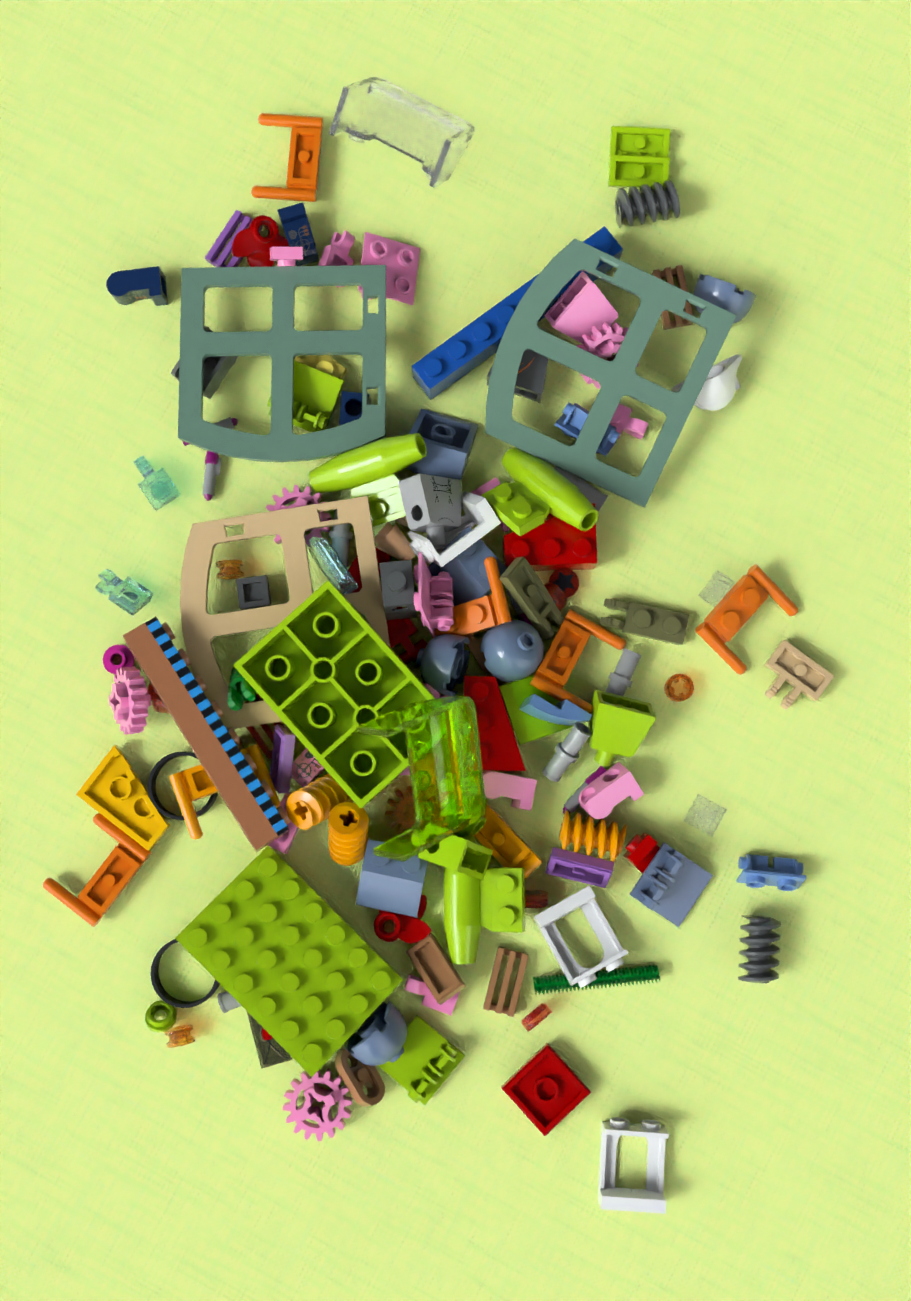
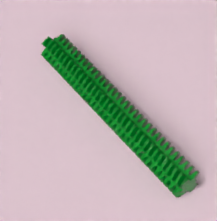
M657 965L637 966L636 968L634 966L633 968L626 967L625 969L618 968V970L615 968L610 972L599 970L594 973L597 979L584 987L586 990L588 986L589 989H591V986L595 989L596 985L599 989V985L601 988H603V985L607 988L608 984L610 988L611 984L614 987L615 983L617 987L619 983L621 986L622 983L626 986V982H628V985H630V982H632V985H634V982L638 985V981L640 984H642V981L646 984V980L648 984L650 980L652 983L653 980L657 983V979L660 981ZM556 974V977L554 975L552 977L550 975L548 977L546 975L544 977L541 976L540 978L538 976L537 978L533 977L535 995H537V991L540 995L541 991L543 994L545 991L548 994L549 990L550 993L553 990L555 993L556 990L560 993V989L562 992H564V989L568 992V988L570 991H572V988L576 991V987L578 991L580 989L578 983L571 986L566 976L562 974L560 976Z

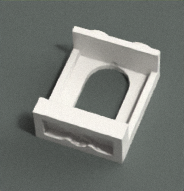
M464 491L462 492L461 507L465 514L461 517L459 528L445 532L446 545L468 526L471 528L477 524V527L440 554L438 553L443 548L435 549L429 539L413 531L407 533L413 541L409 545L417 556L419 552H422L424 559L429 564L433 562L443 567L501 522L485 497Z
M590 885L534 917V921L569 984L573 986L578 983L580 988L596 980L597 977L594 973L605 967L610 972L624 964L622 957L628 954L626 949L623 950L595 901L596 896ZM578 908H581L603 948V958L593 968H584L574 960L554 924L555 921Z
M620 1117L610 1118V1122L602 1121L598 1202L601 1209L666 1214L663 1184L665 1141L669 1139V1132L664 1125H661V1122L645 1119L642 1120V1124L629 1123L628 1119ZM620 1135L646 1137L647 1139L646 1189L615 1187L616 1152Z

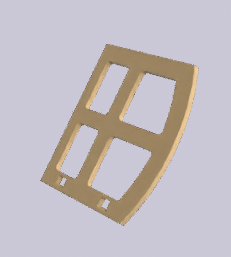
M368 496L192 524L185 548L181 573L180 610L182 632L187 656L192 663L190 666L193 676L199 674L208 688L204 694L209 702L215 700L221 708L224 717L220 719L226 729L229 727L236 729L282 722L265 701L244 703L239 711L229 708L227 703L229 687L218 664L212 640L218 636L275 628L313 594L305 538L308 530L342 524L353 525L362 589L356 593L343 595L360 614H364L367 617V622L390 646ZM338 509V519L321 522L319 512ZM244 524V534L227 536L225 527ZM279 535L282 540L290 596L289 601L285 604L210 615L207 611L208 584L215 546L221 543Z

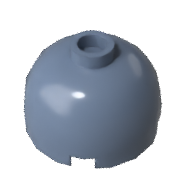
M700 274L693 295L737 315L733 324L740 322L748 314L756 298V294L746 289L744 292L740 291L734 284L709 275L704 276L703 274ZM695 306L699 313L703 312L704 309Z
M511 619L512 622L490 628L482 638L480 649L481 653L484 651V656L487 660L484 664L494 677L504 682L519 681L530 676L542 661L544 653L543 640L539 632L532 625L522 620Z
M448 633L438 635L428 642L425 649L421 648L419 650L416 665L420 666L421 678L425 684H429L437 692L446 696L454 697L458 693V691L453 689L456 683H463L464 676L466 675L470 651L464 650V643L470 644L468 637Z
M383 1001L362 1023L357 1032H354L344 1043V1048L358 1061L369 1066L396 1061L404 1052L403 1045L407 1038V1025L403 1015L391 1001H388L387 1004Z

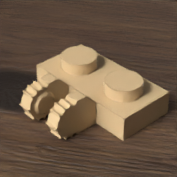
M782 640L764 664L778 675L766 690L765 695L771 699L778 693L782 684L785 681L788 682L793 688L782 699L780 704L783 709L787 710L800 693H803L812 701H817L835 676L789 642Z

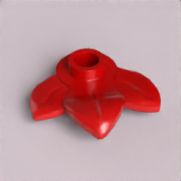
M261 215L251 221L248 229L237 233L232 244V255L234 257H247L250 267H272L274 261H270V248L290 246L288 241L279 234L277 223L271 217ZM260 226L267 229L268 234L266 237L259 234Z
M423 894L421 895L417 918L379 910L373 925L376 936L386 942L400 939L409 944L425 939L432 931L425 922L420 920L426 910L427 897ZM389 920L395 923V928L391 932H387L384 928L385 923Z

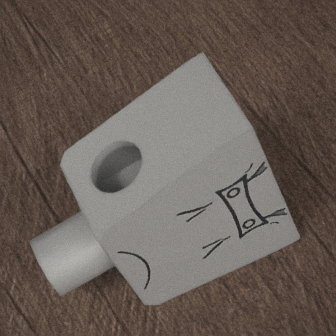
M417 474L399 481V489L410 530L427 532V539L430 540L435 549L446 547L445 532L459 528L461 525V480Z

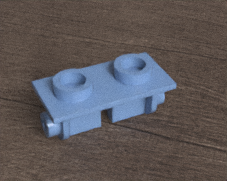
M568 402L555 426L560 428L567 436L577 439L589 411L577 403L573 405ZM609 424L596 453H601L606 457L620 433L615 431L616 427Z
M746 854L745 857H739L738 867L743 870L736 881L737 883H746L748 887L762 888L766 885L776 886L781 891H793L798 889L806 880V875H802L803 863L798 862L797 859L774 857L773 868L768 867V856Z

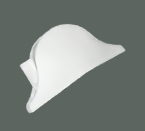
M736 354L712 366L694 406L699 409L713 411L722 409L730 403L735 390L740 388L736 373L742 361L741 354ZM683 382L672 387L671 391L678 392Z

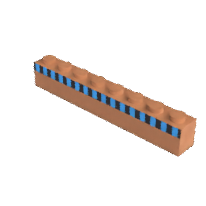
M154 617L124 634L125 643L255 852L288 833L289 828L287 824L291 822L282 806L276 809L270 797L274 796V793L265 779L260 782L253 772L257 769L256 764L249 753L242 755L237 747V744L241 743L238 735L232 727L226 729L220 718L224 717V714L215 700L209 702L204 692L208 688L199 674L193 676L187 666L192 663L183 648L179 650L175 648L171 641L175 639V635L166 622L160 624L157 617Z

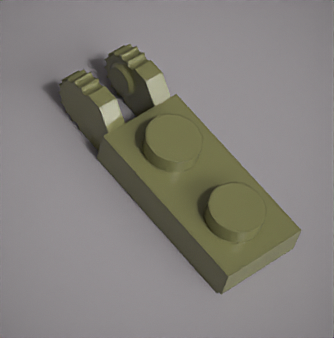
M517 557L499 579L531 624H533V627L539 632L542 639L550 640L555 634L550 624L560 627L564 620L563 615H561L553 597L526 558Z
M605 599V607L611 610L624 611L626 615L624 622L612 617H601L600 625L622 630V633L683 645L689 618L688 614L634 602L626 603L619 600Z

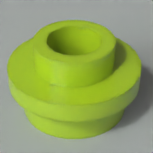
M162 1000L151 1004L145 1013V1023L154 1032L168 1031L177 1021L175 1007ZM159 1016L167 1017L163 1020H156Z

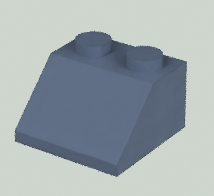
M421 409L409 434L419 433L423 437L427 448V455L405 469L411 470L416 474L461 480L475 440L478 424Z
M468 526L457 537H455L440 553H442L444 550H446L460 538L465 536L472 529ZM481 539L443 567L433 562L428 566L432 576H438L440 572H448L450 577L453 578L452 602L454 606L487 596L491 593L484 560L487 557L492 556L496 558L500 576L507 569Z
M368 839L361 869L356 905L417 918L428 861L418 858L419 851L413 848Z

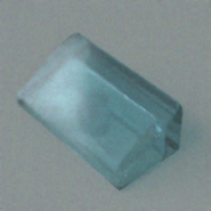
M312 537L309 540V553L327 580L331 581L342 594H349L356 590L358 584L327 538Z

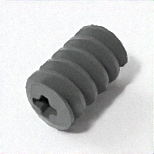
M666 180L663 183V187L659 182H654L651 189L647 184H643L639 191L636 186H631L628 194L624 188L618 189L616 193L615 215L619 228H621L624 218H626L629 226H633L634 217L638 216L641 224L645 223L647 214L650 215L652 222H656L659 212H661L664 220H668L669 211L671 210L675 218L680 216L679 196L671 180Z
M742 915V917L750 920V923L740 926V929L748 932L749 936L740 938V942L748 945V949L739 951V954L748 958V961L738 965L739 968L747 971L746 975L738 976V980L751 983H770L769 981L779 978V973L770 968L777 967L780 963L778 959L771 956L780 953V948L771 942L781 939L780 934L772 931V929L781 927V922L770 917Z

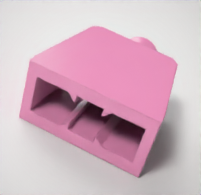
M582 271L545 314V317L557 331L584 344L585 341L582 335L585 334L590 337L593 334L591 327L595 326L598 330H602L603 322H607L612 328L619 314L595 283Z

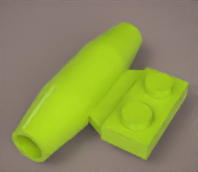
M419 433L383 438L337 455L310 471L309 479L311 486L316 493L351 489V498L368 496L373 527L405 517L406 514L399 489V481L401 479L396 473L426 457V444Z
M516 447L509 449L502 459V466L515 482H504L481 495L486 498L496 516L518 536H522L545 523L544 520L549 513L581 531L591 529L599 516L598 511L576 485L544 460Z
M466 835L461 837L476 843L475 836L469 837ZM446 867L444 868V927L451 963H476L481 926L492 932H525V867H493L486 870L483 880Z

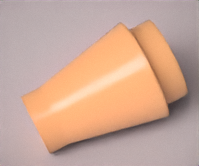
M387 522L374 537L375 543L378 544V549L400 561L412 560L416 555L409 545L410 542L397 525L393 526Z

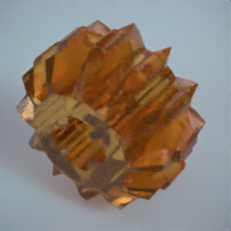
M411 785L407 786L408 797H405L403 792L397 789L395 793L401 801L399 803L394 799H388L387 801L389 805L396 807V810L386 811L385 816L391 817L396 815L397 818L389 824V827L392 829L400 823L402 827L398 835L401 837L405 834L406 829L410 828V837L412 839L416 833L415 827L417 826L421 832L425 833L427 828L423 825L424 821L430 825H435L436 823L433 818L427 817V813H437L438 808H427L426 804L434 800V797L431 795L423 801L421 797L425 789L422 787L418 790L416 797L413 796V786ZM408 803H411L412 807L415 804L419 807L420 810L416 813L418 816L417 820L412 821V817L409 819L404 817V813L407 811L405 806Z

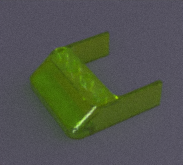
M454 695L413 702L357 726V733L390 737L405 730L416 816L415 824L406 832L374 848L375 856L405 862L478 821L484 814L486 797L474 701L468 696Z

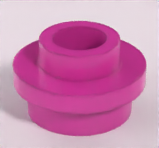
M113 645L105 651L103 665L108 672L117 675L116 670L120 669V667H132L134 665V655L124 645ZM117 654L122 656V662L119 665H115L113 662V658Z

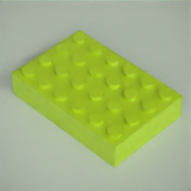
M329 580L233 665L360 809L367 805L458 723Z
M269 845L175 937L311 1077L320 1070L403 981Z

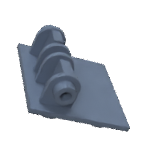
M663 842L629 895L679 927L713 875Z

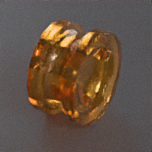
M222 560L215 563L216 568H219V573L216 574L217 579L230 580L244 577V572L240 570V567L243 566L242 560Z
M685 674L671 676L667 679L664 686L666 696L675 702H681L690 698L694 690L691 678ZM679 680H682L684 682L683 687L687 689L686 693L683 694L682 692L679 693V696H676L674 694L675 688L671 686L672 682L678 683Z
M193 1025L177 1026L165 1031V1036L169 1037V1041L166 1043L167 1048L179 1047L195 1042V1037L190 1034L191 1030H193Z

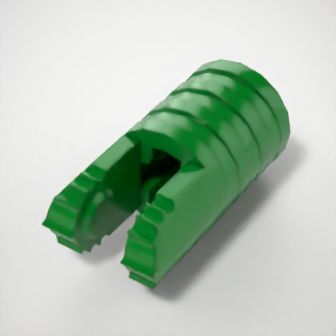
M233 666L227 703L231 710L239 711L242 709L244 701L249 700L251 702L256 699V691Z

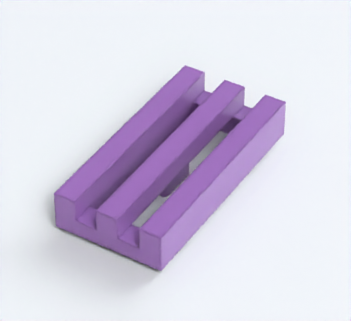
M236 209L205 256L206 261L215 267H238L244 257L233 256L228 265L224 263L232 252L235 236L239 231L249 227L252 218L247 215L245 217L242 215V212ZM241 222L240 226L238 227V229L236 230V232L234 233V235L232 236V238H231L230 241L228 242L229 238L231 237V235L233 234V232L235 231V229L237 228V226H238L239 223ZM262 226L259 227V233L263 229Z
M276 724L270 766V777L275 790L279 794L289 793L296 737L285 724Z
M553 847L547 863L546 873L606 888L613 872L614 862Z

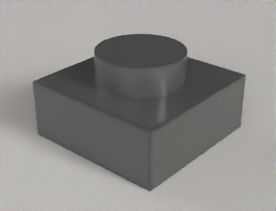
M267 575L236 579L240 610L272 606Z

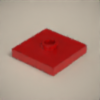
M548 1043L540 1048L501 1086L502 1090L544 1136L591 1093L590 1089Z

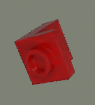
M642 833L641 836L636 834L625 846L627 851L623 857L643 874L660 847L657 845L658 842L649 834Z

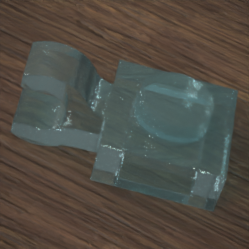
M144 455L133 461L144 477V480L138 483V486L156 511L182 495L164 468L155 472L153 466Z
M105 569L98 575L102 581L95 586L96 590L104 595L109 594L108 600L132 616L151 601L153 592L129 576L122 580L109 569Z

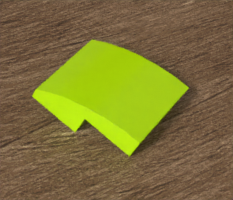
M612 126L610 131L608 187L630 188L631 186H636V188H640L641 185L647 184L651 188L654 182H659L663 187V183L668 180L670 129Z
M534 675L499 687L519 745L574 726L550 723L519 710L524 699L533 694L538 695L554 706L560 702L530 685Z

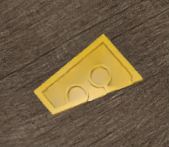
M114 745L76 794L148 851L154 848L170 827L164 815L152 803L147 789L118 745Z

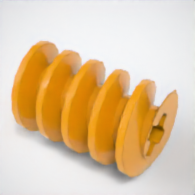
M327 773L323 777L291 793L286 802V811L289 819L296 827L307 830L311 826H316L321 821L329 818L330 811L337 804L343 802L353 803V800L332 776Z
M339 803L329 813L328 850L334 862L350 866L357 864L365 856L368 842L369 818L364 808L360 809L355 803Z
M565 810L559 840H561L562 849L564 850L567 849L570 843H573L575 853H578L581 847L585 846L587 856H590L594 849H598L599 859H602L608 851L610 852L611 862H615L622 851L627 824L619 832L618 824L615 821L606 829L605 819H600L596 826H594L593 817L588 816L584 823H582L580 813H576L572 820H570L569 812Z

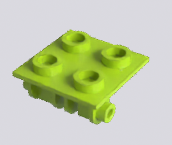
M294 360L293 425L309 432L326 430L344 380ZM271 396L267 404L269 407H271Z
M416 1015L407 1026V1038L403 1045L404 1052L394 1062L388 1061L378 1066L409 1092L407 1095L414 1102L420 1101L426 1105L465 1055L420 1016Z

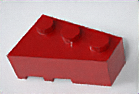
M554 517L545 520V523L522 536L512 532L504 535L503 564L507 568L517 557L526 558L534 571L593 570L597 565L596 523L591 529L581 531Z
M464 676L463 770L526 771L496 678Z

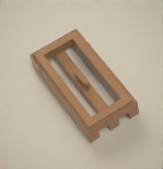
M682 265L676 266L674 269L668 267L663 271H659V269L653 270V276L659 279L666 278V282L674 285L673 277L676 276L678 288L688 292ZM686 301L683 311L693 316L691 303ZM663 311L661 314L663 330L693 325V322L682 319L674 313L675 321L671 322L668 311Z
M498 946L483 1005L484 1010H492L496 1013H504L507 1016L514 1017L529 956L527 953ZM504 954L509 957L498 1002L494 1004L491 1001ZM515 958H519L520 963L509 1007L503 1005Z

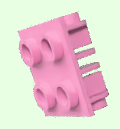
M365 232L361 265H386V298L409 305L414 304L420 248ZM358 286V290L362 293L361 297L363 298V288Z
M419 552L418 565L414 566V578L416 584H418V592H414V606L416 611L421 612L423 626H427L432 637H435V628H438L440 631H448L450 626L453 625V578L450 577L448 572H440L438 576H432L422 552Z

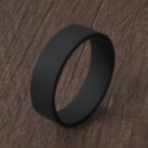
M175 752L162 758L152 769L148 781V793L152 803L160 813L172 819L184 820L183 816L175 815L166 810L156 794L157 776L161 768L168 761L179 756L197 758L191 752ZM218 793L210 796L207 804L196 812L197 817L206 813L213 806Z
M174 939L165 944L154 957L151 966L152 985L158 996L169 1005L178 1008L195 1007L210 998L220 983L215 979L211 991L205 997L196 1001H181L169 995L160 982L158 971L164 952L172 944L178 942Z

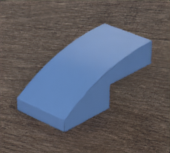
M536 694L525 698L519 710L535 718L559 725H574L576 722L583 724L590 721L592 717L590 713L567 699L554 706Z

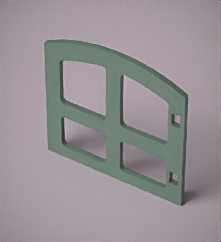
M573 239L535 278L506 326L496 352L489 380L485 433L637 505L645 507L737 315L582 241ZM599 260L618 268L613 277L596 270ZM579 271L590 273L640 298V305L613 361L604 360L538 328L537 322L549 304ZM686 301L704 309L699 318L683 311ZM663 311L672 312L706 330V336L678 392H672L642 378L635 371ZM526 350H532L600 384L597 397L572 446H567L514 421L512 418L517 374L523 353ZM623 396H629L663 412L666 416L658 437L637 477L620 471L596 458V451Z
M386 265L182 268L178 438L203 450L227 457L283 463L337 456L386 437ZM300 286H361L363 288L362 328L359 330L326 331L295 330L296 288ZM271 287L273 289L272 328L269 331L206 332V290L208 288ZM378 298V314L368 313V299ZM299 355L362 356L361 418L318 432L301 435L294 434V359ZM270 356L272 358L271 431L268 435L241 432L203 420L204 360L207 357ZM378 388V405L368 404V389Z

